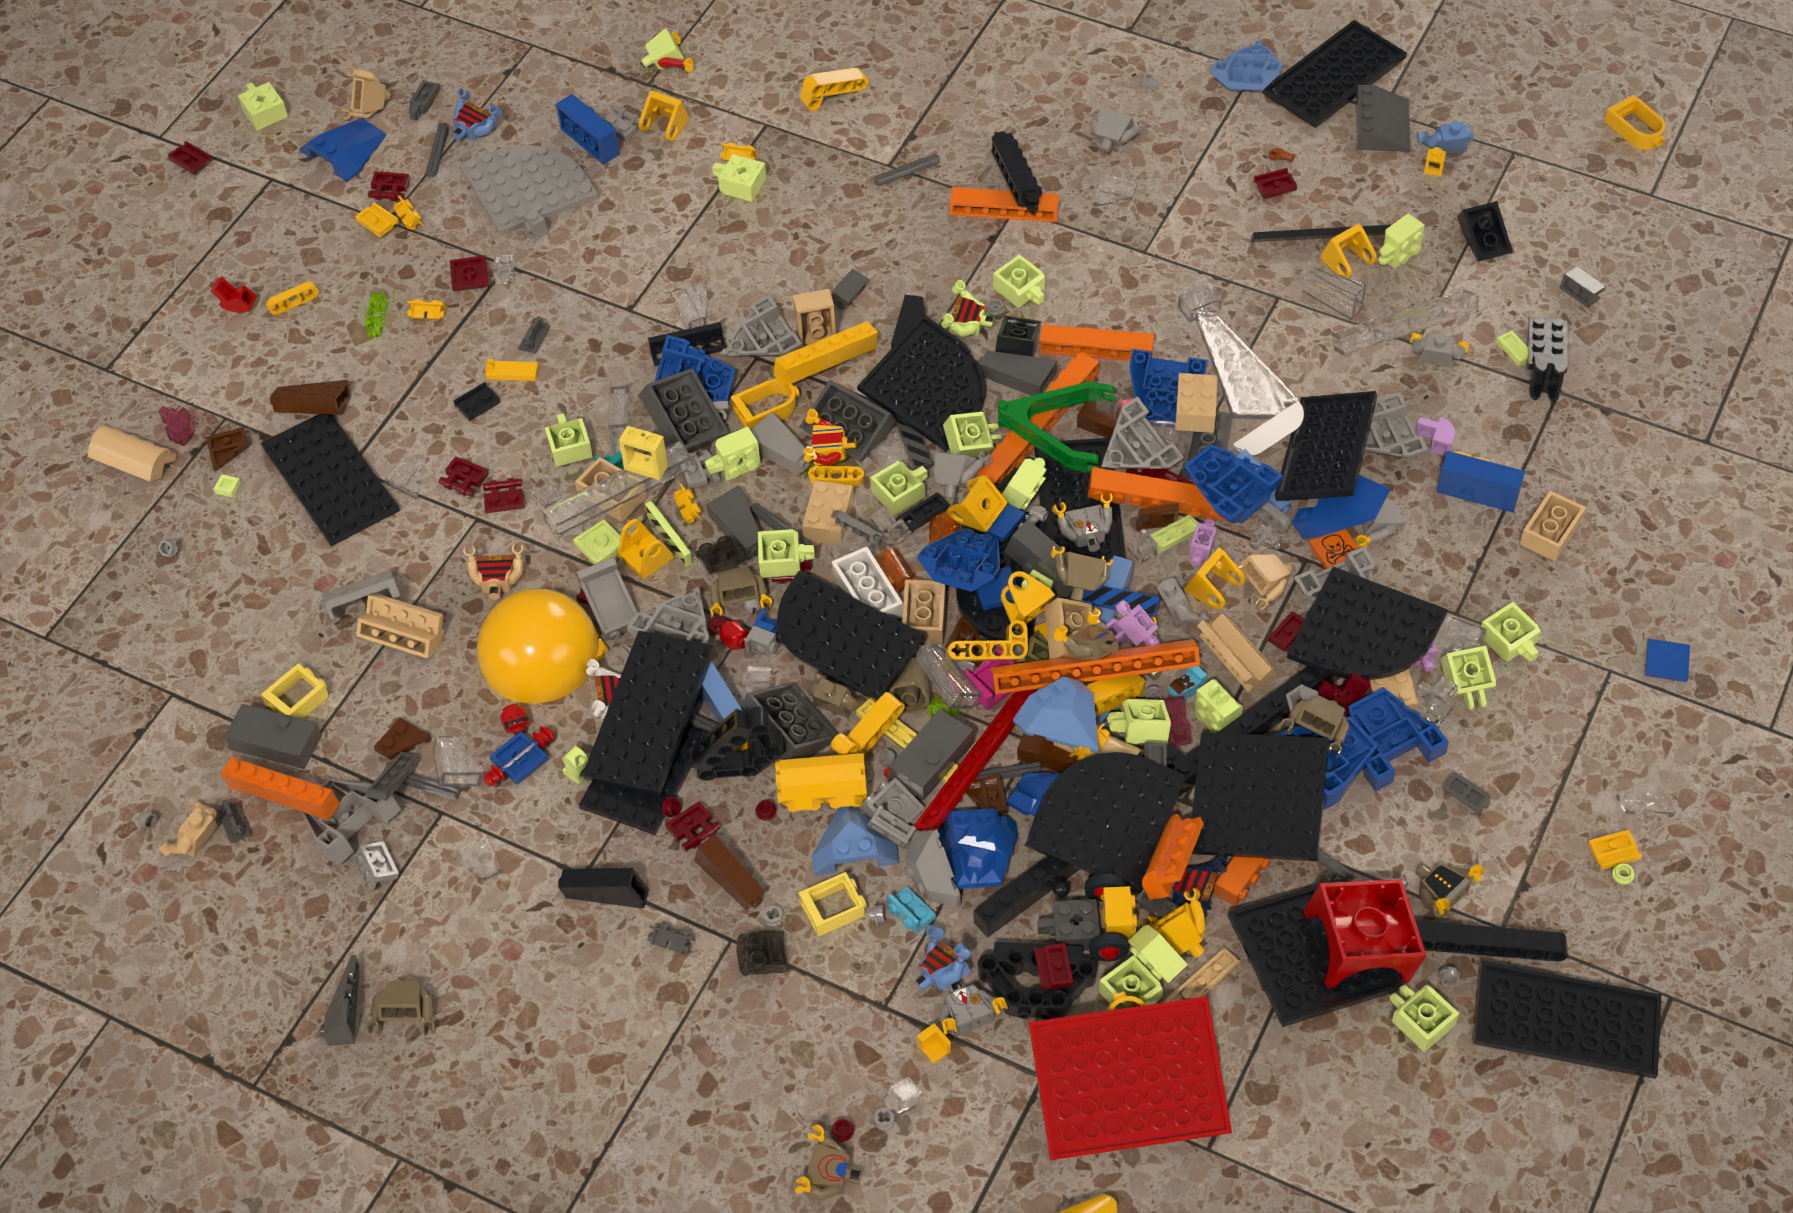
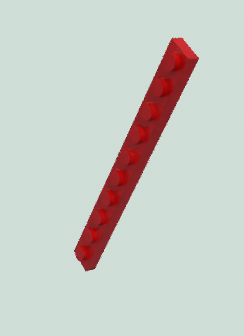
M1038 689L1017 691L1011 695L914 824L916 831L939 829L949 813L1016 724L1013 722V718L1028 697L1037 692Z

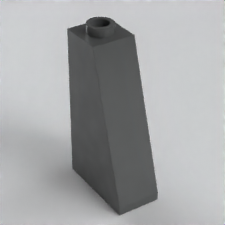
M987 351L984 357H980L978 361L984 378L1031 396L1045 392L1054 378L1057 368V361L1053 359Z
M738 485L707 504V511L710 519L743 556L749 560L759 555V529L743 491Z

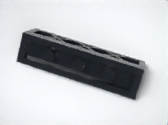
M721 322L648 338L654 366H658L661 358L657 359L656 354L662 353L667 335L685 339L690 342L692 347L696 345L703 346L701 349L705 351V355L721 352L724 348H727ZM720 340L721 345L718 346L710 345L714 341Z

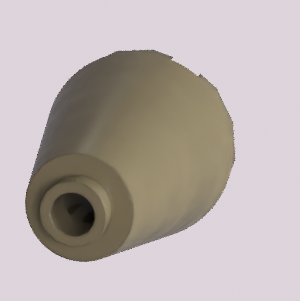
M919 658L909 660L889 691L905 705L904 713L917 714L922 712L930 701L927 664Z

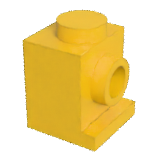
M1439 147L1428 149L1424 174L1442 176L1446 151H1442ZM1429 164H1430V165L1440 166V167H1439V168L1429 167Z

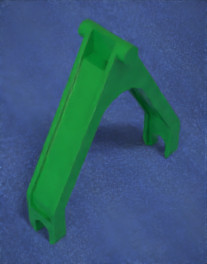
M1084 382L1008 402L1000 400L998 401V425L1008 428L1066 468L1091 473L1093 467L1099 468V466L1087 463L1098 464V455L1073 451L1031 423L1030 418L1036 414L1087 401L1112 404L1114 403L1115 396L1107 395L1103 392L1115 393L1116 388L1109 384Z

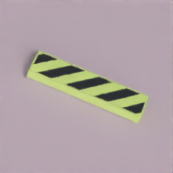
M651 501L646 503L645 507L648 518L685 567L692 565L690 550L654 503Z

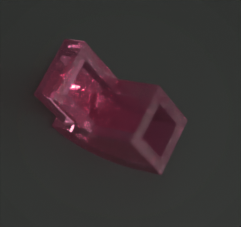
M162 406L159 414L163 423L167 424L165 431L169 440L185 446L195 433V426L188 410L182 407L178 412L173 408L169 409Z
M1184 696L1163 699L1171 721L1168 742L1174 746L1191 744L1190 723L1186 718Z

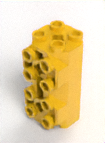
M864 753L786 759L775 762L778 804L783 803L790 812L818 810L825 801L834 809L847 806L859 807L863 805V800L867 798Z

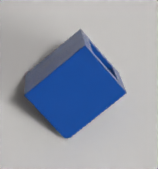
M762 608L753 626L775 633L777 636L779 632L777 620L768 618L767 609Z

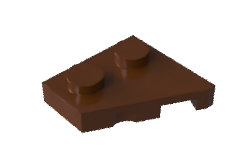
M244 427L206 437L214 471L219 470L249 447Z
M960 617L945 648L955 641H979V632L968 620ZM955 646L951 651L958 655L961 652H966V649L957 650ZM973 646L971 650L973 655L979 656L978 651L980 648ZM969 661L974 663L977 668L982 663V661Z
M399 718L374 745V749L389 760H393L400 752H410L415 749V745L424 741L427 744L432 739L431 735Z
M1000 774L975 779L965 792L979 809L994 808L998 811L999 815L1008 813Z

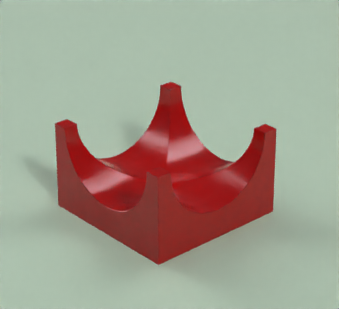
M1402 879L1320 883L1304 909L1306 918H1314L1318 915L1326 929L1329 943V967L1324 981L1327 988L1335 987L1344 978L1356 972L1379 967L1393 968L1400 971L1399 976L1403 983H1409L1427 956Z

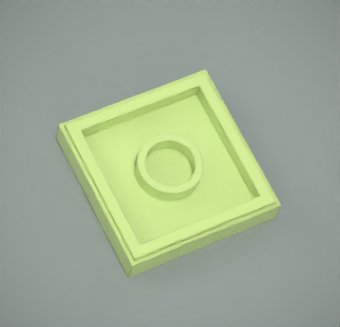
M603 519L574 538L573 544L596 565L618 553L621 535Z

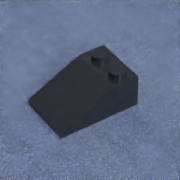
M1497 201L1463 209L1457 217L1462 233L1477 262L1513 253Z
M1005 315L997 335L995 352L1033 357L1041 321Z

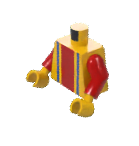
M809 409L805 421L808 424H813L814 422L816 424L813 425L812 447L807 446L803 451V454H805L804 460L810 462L813 459L815 466H831L838 461L844 460L846 449L857 447L856 437H846L843 427L832 424L821 417L817 418V411Z

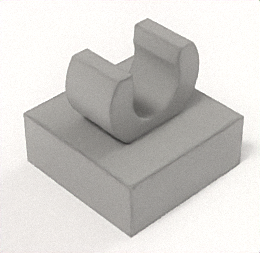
M728 401L712 402L718 414H722L724 421H727V413H729Z

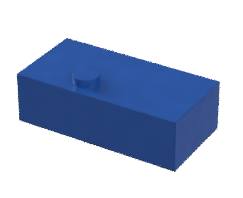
M573 94L556 103L560 129L601 164L604 165L620 155L616 129L596 114L591 107H588Z
M1447 451L1441 469L1437 493L1514 513L1525 471Z

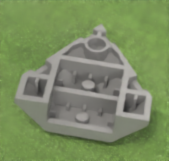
M769 294L752 304L750 307L751 311L746 318H743L730 338L729 345L726 349L722 350L720 355H785L800 348L803 344L794 331L791 332L780 315L778 306Z
M1401 392L1379 400L1374 410L1365 451L1406 458L1428 452L1422 436H1417L1408 417L1407 405Z
M1137 396L1122 406L1101 468L1169 469L1183 460L1184 456L1173 442L1168 446L1164 443L1145 418L1149 411Z
M1363 546L1347 553L1345 560L1318 573H1314L1311 569L1294 577L1303 595L1315 601L1333 567L1373 581L1374 561Z
M699 586L692 589V592L683 596L680 594L655 605L654 609L650 611L636 613L627 626V630L634 638H636L638 631H644L707 644L709 642V635L706 628Z
M917 830L913 832L905 857L906 867H904L906 875L909 879L913 878L918 893L920 895L923 894L927 901L959 907L961 905L960 892L951 879L954 875L944 847L941 846L938 839L940 837L938 830Z

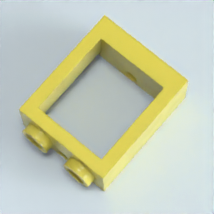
M627 426L619 439L624 470L660 480L668 467L664 437ZM634 448L651 452L652 456L635 452Z
M300 664L294 666L261 694L265 705L273 712L301 719L329 697L326 683L321 678H315L309 668L306 667L304 669ZM303 678L314 689L292 708H289L279 697Z
M846 872L799 892L800 904L818 937L865 917L864 908L867 907L862 895L858 896L856 883L853 878L849 879ZM844 889L854 907L823 921L814 902Z

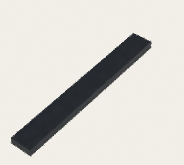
M1391 225L1362 226L1367 236L1385 235L1386 229ZM1351 227L1254 232L1251 235V243L1334 238Z

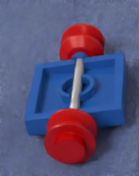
M540 726L539 733L533 732V740H530L522 731L516 734L489 756L496 766L491 765L490 772L483 771L484 782L489 787L497 788V781L504 782V774H506L518 785L549 760L548 755L539 747L546 749L548 741L554 742L552 730L549 727Z

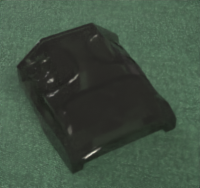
M730 536L719 537L715 545L704 543L699 546V550L695 551L696 558L701 561L708 574L722 572L746 560L740 547Z
M762 930L739 935L737 938L736 954L739 971L743 976L785 973L791 970V966L788 965L783 940L784 931Z

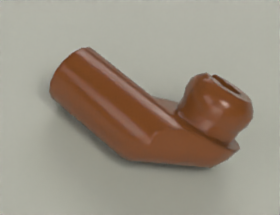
M1276 148L1269 151L1268 157L1273 161L1285 159L1293 162L1295 154L1282 148Z

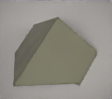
M1039 630L1030 637L1028 652L1025 656L1026 662L1050 659L1048 641Z

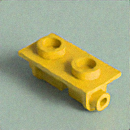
M731 142L727 144L721 143L724 151H721L720 158H723L724 161H729L733 154L756 160V157H758L756 149L752 146L744 145L742 147Z
M398 196L401 201L394 205V211L402 219L406 227L414 230L419 223L424 226L420 220L422 216L416 210L413 211V204L408 199L404 200Z
M419 299L407 301L411 308L408 309L407 315L412 319H424L425 312L428 313L427 319L441 320V318H445V311L443 310H447V308L441 301L432 300L431 302H424Z
M680 484L682 490L674 492V500L678 508L681 509L680 512L684 521L691 524L697 517L702 521L703 518L700 514L702 509L694 501L695 494L690 488L687 489L684 485Z
M1104 723L1096 726L1098 749L1108 741L1110 735L1106 729H1101L1105 725ZM1079 746V748L1072 747L1074 750L1069 756L1077 755V760L1080 761L1096 753L1090 752V748Z

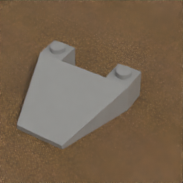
M328 779L321 786L331 789L340 803L330 820L301 812L325 857L339 866L354 852L347 841L373 817L386 824L401 809L392 795L387 801L366 797V790L371 786L369 784Z

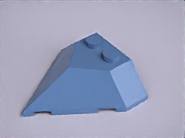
M1261 40L1255 42L1256 45L1246 46L1228 55V59L1214 62L1211 74L1228 89L1260 91L1264 90L1280 74L1283 63L1277 61L1276 55L1267 46H1263Z
M1068 677L1056 680L1031 694L1013 718V722L1026 735L1034 736L1036 734L1046 737L1048 741L1075 748L1082 746L1090 748V752L1098 753L1094 694L1081 681Z
M840 807L812 854L814 875L836 873L835 864L877 859L878 867L899 864L897 846L866 826L870 818L858 807Z

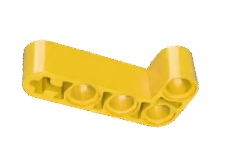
M859 68L811 74L803 81L800 100L809 111H815L821 106L823 96L861 91L868 86L869 80Z
M1015 620L1010 623L1006 628V641H955L946 648V656L954 662L1018 661L1025 657L1028 652L1027 626L1021 620ZM1013 625L1020 627V635L1013 634ZM1016 645L1021 648L1022 653L1020 656L1014 655L1012 651L1013 646ZM956 646L957 650L966 649V652H961L955 656V653L951 650ZM973 646H978L981 649L980 656L973 655L971 651ZM993 646L1000 647V656H995L992 653Z
M886 692L848 736L840 733L832 740L831 748L838 755L864 753L865 757L901 715L905 705L890 692Z

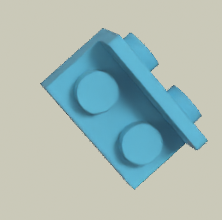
M907 886L897 895L893 896L890 893L887 896L888 910L893 915H898L902 919L904 926L909 930L912 929L916 934L936 919V914Z

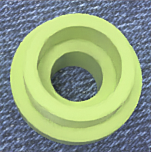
M1625 863L1615 866L1612 871L1613 879L1622 885L1630 884L1635 876L1632 867Z

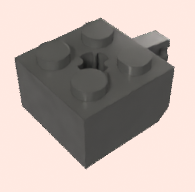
M1096 899L1053 901V916L1037 921L1038 934L1055 936V944L1066 943V945L1082 946V951H1089L1091 939L1100 935Z

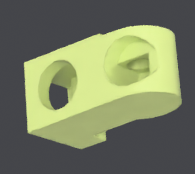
M573 746L562 758L566 765L563 769V774L577 784H580L584 780L580 773L585 769L588 758L580 748Z

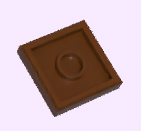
M1179 504L1140 508L1136 520V529L1139 531L1166 527L1176 522L1180 510Z

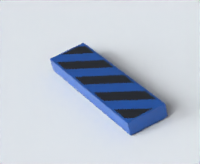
M1101 586L1094 592L1085 591L1082 602L1116 610L1115 606L1124 600L1130 605L1131 610L1139 604L1149 617L1155 618L1160 597Z

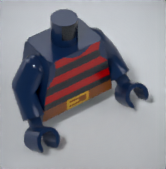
M1219 856L1213 863L1186 868L1181 881L1175 882L1172 888L1174 890L1173 903L1182 906L1188 902L1190 905L1191 901L1184 897V893L1189 891L1190 897L1193 898V888H1197L1200 891V897L1197 901L1201 903L1204 918H1206L1208 915L1206 911L1212 909L1209 903L1218 878L1217 871L1220 873L1227 871V868L1224 866V864H1228L1227 860L1223 856Z

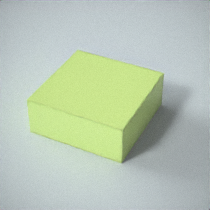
M222 474L214 487L215 494L233 498L241 484L240 479Z

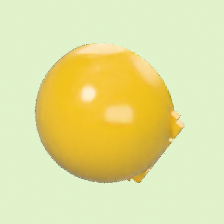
M541 588L522 590L502 599L484 619L477 641L478 663L487 684L499 695L512 701L527 704L551 702L571 694L590 677L586 673L588 661L591 659L599 661L609 651L604 641L600 639V635L596 631L589 615L578 604L576 599H572L557 591Z

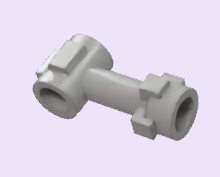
M1033 505L1029 512L1031 516L1029 521L1034 525L1038 520L1045 522L1049 512L1041 506Z

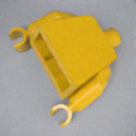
M1193 888V898L1190 897L1189 891L1184 893V897L1191 901L1190 905L1186 902L1160 920H1157L1154 915H1148L1150 925L1147 920H1142L1141 925L1142 927L1145 925L1151 926L1179 955L1188 950L1194 958H1197L1204 952V948L1199 943L1203 940L1206 928L1201 903L1197 901L1200 897V891L1197 888Z

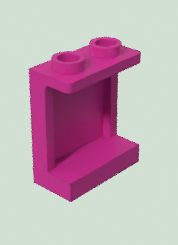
M995 649V656H1000L1001 649ZM987 661L971 673L966 669L960 673L961 686L988 711L1013 693L995 694L990 668L1015 663L1013 661Z

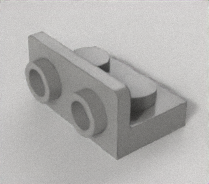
M384 841L360 845L355 855V864L360 868L363 881L367 883L369 890H374L377 882L397 879L399 875L398 870Z

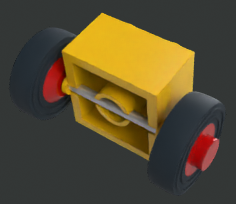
M1094 875L1085 882V894L1089 899L1103 902L1104 934L1091 939L1089 952L1091 957L1098 961H1117L1128 955L1129 946H1131L1128 940L1136 933L1135 895H1131L1130 887H1124L1122 878L1117 875Z

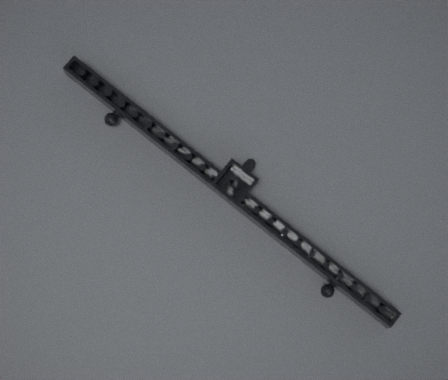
M1307 667L1217 733L1264 735L1282 722L1283 719L1289 717L1291 712L1286 697L1287 693L1301 684L1316 691L1323 680L1333 684L1340 677ZM1172 743L1167 745V767L1185 774L1178 797L1195 786L1200 746L1184 756ZM1047 856L974 910V924L988 938L1052 890L1055 896L1059 898L1066 897L1069 894L1070 887L1065 881L1081 869Z

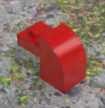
M222 276L216 279L210 291L220 300V307L236 313L251 310L257 298L245 285L234 288Z

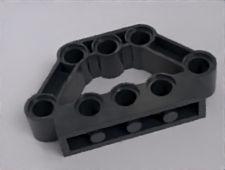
M754 707L747 712L735 709L689 750L690 767L697 769V777L703 781H710L715 778L756 776L783 753L782 732L775 728L769 718L768 710L764 707ZM751 734L756 737V740L750 743L749 749L735 751L737 746L744 745L747 742V738Z
M994 942V954H984L978 959V977L981 981L988 984L997 998L1003 997L1005 999L1008 1009L1003 1008V1011L1007 1015L1021 1019L1034 1017L1048 1020L1065 1017L1069 1007L1083 991L1096 983V963L1089 958H1082V946L1066 945L1074 982L1073 986L1057 988L1051 993H1044L1037 988L1031 989L1028 992H1022L1016 988L1004 971L1014 976L1028 972L1032 976L1039 977L1037 966L1033 963L1035 962L1034 947L1044 948V946L1050 944ZM1013 960H1018V961H1020V962L1015 964V963H1012L1011 961H1013ZM985 967H992L993 969H991V970H986V969H984V968H985ZM1087 971L1090 974L1084 975L1082 972ZM1010 1000H1017L1018 1002H1017V1003H1010L1009 1001H1010ZM1032 1001H1039L1040 1003H1039V1004H1032L1031 1002H1032ZM1055 1002H1061V1003H1063V1004H1062V1005H1055V1004H1053V1003H1055Z

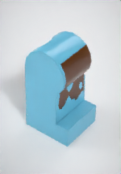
M1198 666L1189 667V671L1180 676L1179 679L1171 682L1167 692L1177 702L1182 703L1196 694L1197 689L1207 683V674Z

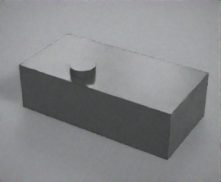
M1216 411L1214 433L1190 431L1183 461V478L1191 480L1184 470V465L1211 444L1227 450L1232 425V413Z
M1027 520L1012 535L1004 552L1021 565L1026 573L1030 574L1034 569L1053 581V593L1058 598L1069 599L1073 588L1063 586V582L1060 580L1056 570L1054 558L1051 556L1053 546L1059 552L1061 547Z
M241 704L224 736L229 749L232 751L301 769L306 768L322 737L316 722L246 704Z
M939 709L889 765L890 780L896 777L910 793L924 800L972 746L973 729Z

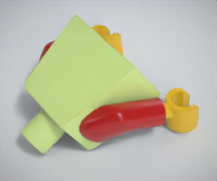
M665 28L659 34H655L652 40L646 44L645 47L649 54L641 59L646 68L655 63L659 70L667 67L682 68L683 66L687 72L694 70L691 58L683 61L684 57L678 47L681 43V37L678 36L677 32L670 34L667 28Z

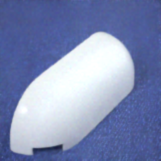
M1297 401L1235 442L1234 446L1242 450L1246 449L1251 455H1258L1300 427L1304 418L1302 405Z

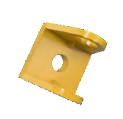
M651 90L639 120V129L643 132L647 131L660 114L670 117L666 130V139L673 141L686 126L690 117L682 101ZM648 116L647 123L643 126L644 120ZM675 126L674 132L672 136H670L672 127Z
M1359 223L1332 238L1320 255L1324 263L1342 279H1348L1352 274L1342 251L1350 248L1369 265L1377 261L1376 252ZM1365 248L1370 252L1372 259L1366 256ZM1339 263L1345 267L1346 274L1340 269Z
M981 475L967 482L966 485L970 492L961 503L950 506L947 513L960 524L987 532L1008 502L989 478ZM985 499V500H986V506H985V508L983 509V507H982V502H983V500ZM954 512L958 513L962 518H959Z
M633 519L623 527L618 556L642 580L674 559L673 553L661 540L653 536L640 520ZM637 524L635 531L627 535L630 527Z
M1218 547L1184 590L1210 607L1221 610L1226 602L1223 596L1206 578L1209 571L1236 586H1242L1246 578L1226 552ZM1229 571L1236 573L1240 580L1234 579L1229 574ZM1209 595L1215 596L1220 604L1213 602Z
M1018 571L1009 577L1008 586L1001 593V601L1010 623L1015 620H1021L1028 624L1045 611L1044 607L1051 603L1055 594L1050 588L1027 573ZM1015 577H1023L1027 581L1028 586L1025 590L1017 585H1013L1012 581ZM1010 590L1015 603L1007 601L1005 596L1007 591ZM1013 625V628L1016 631L1020 629L1019 626Z

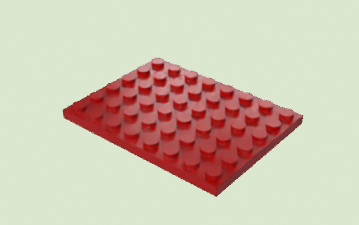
M1208 996L1028 1023L1050 1161L1232 1133Z

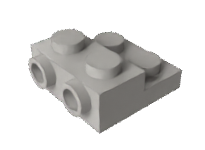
M895 777L891 782L887 779L879 787L881 791L877 795L872 793L864 801L867 805L863 810L872 817L877 807L881 805L883 809L909 824L925 807Z

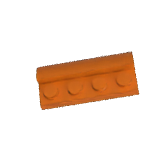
M1175 814L1169 818L1142 880L1143 889L1150 900L1169 897L1174 883L1181 881L1204 824L1201 817L1181 820L1179 815Z

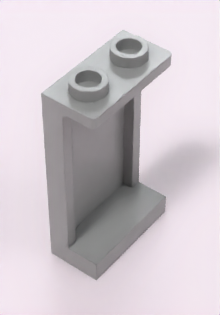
M613 557L578 571L577 580L605 641L609 639L616 640L622 634L629 632L627 626L637 613V610L617 569L615 558Z
M390 570L323 593L321 594L323 600L320 601L324 615H329L330 619L334 620L335 618L331 610L333 607L388 588L392 599L399 597L400 594Z

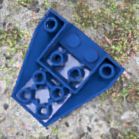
M1132 349L1129 369L1134 398L1138 396L1148 409L1149 413L1145 418L1151 425L1175 428L1179 373L1205 375L1208 360L1189 357L1188 363L1151 358L1150 351Z
M960 529L925 546L917 558L933 581L972 592L992 581L999 573V539L993 538L989 534L975 533L971 529Z

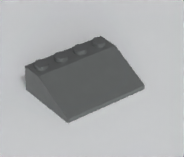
M1358 85L1356 94L1357 150L1410 152L1409 99L1376 85Z
M693 368L646 384L639 394L640 399L661 436L664 437V441L675 460L678 459L677 457L695 452L729 433Z
M832 380L828 381L811 408L817 411V418L821 417L832 424L843 427L846 437H856L857 447L846 449V454L859 462H862L887 437L896 423V419L890 412ZM804 419L799 427L812 435L813 425L816 423L808 424Z
M794 682L749 692L746 694L741 706L742 711L745 712L754 707H764L768 710L769 718L775 728L782 732L783 753L779 756L781 760L810 758L831 745L832 740L839 734Z

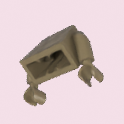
M819 671L816 672L813 681L807 689V693L813 697V704L846 718H849L852 711L858 709L869 699L861 693L860 696L855 698L848 688L826 680L828 676L819 674Z
M1317 696L1312 700H1301L1289 714L1290 718L1282 720L1281 731L1284 727L1288 726L1287 735L1292 734L1294 722L1296 721V723L1319 735L1329 738L1331 741L1334 740L1335 742L1329 746L1328 755L1331 750L1337 751L1336 758H1338L1342 751L1340 744L1344 743L1349 730V723L1347 718L1343 716L1345 709L1339 706L1336 701H1329L1321 696Z
M404 976L401 981H390L385 989L374 996L370 1013L372 1020L366 1024V1029L370 1034L374 1026H376V1034H381L382 1026L378 1023V1020L422 1021V1018H424V1022L421 1025L423 1034L425 1035V1028L427 1026H432L433 1034L435 1033L436 1028L433 1021H431V1017H433L432 999L425 989H421L420 982L415 981L413 977Z

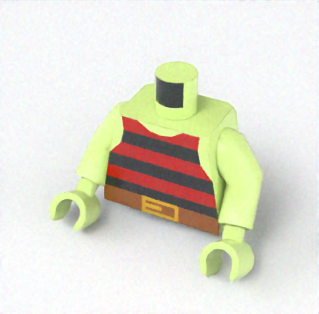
M958 280L952 291L955 294L960 293L961 296L957 297L952 314L946 313L942 317L941 325L943 328L949 327L950 333L960 337L978 336L982 326L993 327L995 318L994 316L986 315V306L975 299L967 290H964L966 287L965 283L962 280Z

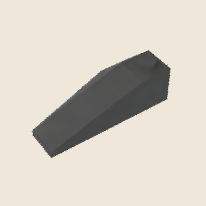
M351 955L326 1012L325 1022L321 1025V1037L325 1038L328 1046L355 1044L360 964L356 955Z

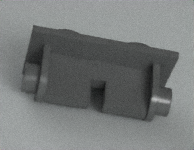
M537 316V318L533 319L518 350L536 353L550 326L544 325L542 317Z
M228 799L221 802V809L217 811L230 844L251 836L238 802L233 804Z
M1144 889L1135 898L1139 908H1143L1151 914L1157 913L1159 919L1180 907L1167 898L1150 900Z
M657 924V927L649 926L654 929L653 933H649L647 939L652 945L666 948L668 941H671L669 950L685 954L689 953L691 949L689 941L695 942L694 939L689 938L690 933L677 930V933L669 931L670 927L662 924Z

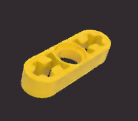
M305 282L271 297L267 301L266 306L271 314L277 315L316 298L319 290L313 282ZM296 296L295 299L289 301L290 297Z
M814 466L808 471L811 484H814V481L817 480L859 486L865 480L864 471L860 467ZM835 473H839L842 475L838 479H834L831 477Z

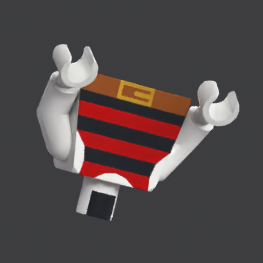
M591 659L586 664L588 666L586 673L588 675L596 673L594 678L598 699L591 708L595 709L593 713L595 717L601 716V719H604L621 674L599 667V663Z

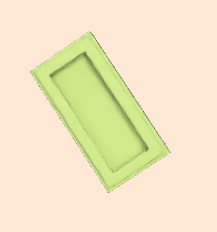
M1513 331L1497 337L1496 343L1518 366L1528 362V347Z

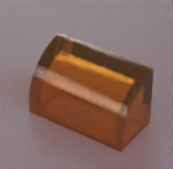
M944 512L930 520L929 544L960 530V523Z
M886 550L874 557L896 592L901 593L905 590V580L918 579L899 550Z

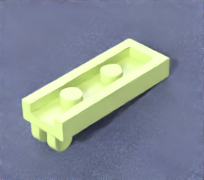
M1187 515L1152 533L1149 536L1150 547L1156 549L1155 552L1157 554H1161L1165 550L1194 536L1198 522L1192 516Z

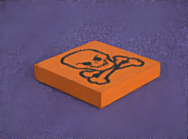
M1346 529L1309 540V546L1325 569L1343 562L1347 553L1359 549Z

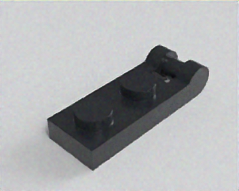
M937 492L897 516L894 524L902 529V533L905 536H910L914 530L947 511L949 504Z

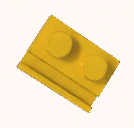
M375 202L372 203L371 207L365 208L355 216L359 224L380 238L393 229L395 224H399L397 217Z
M1629 830L1589 840L1587 844L1596 863L1598 862L1600 866V871L1622 863L1627 864L1638 861L1642 857Z

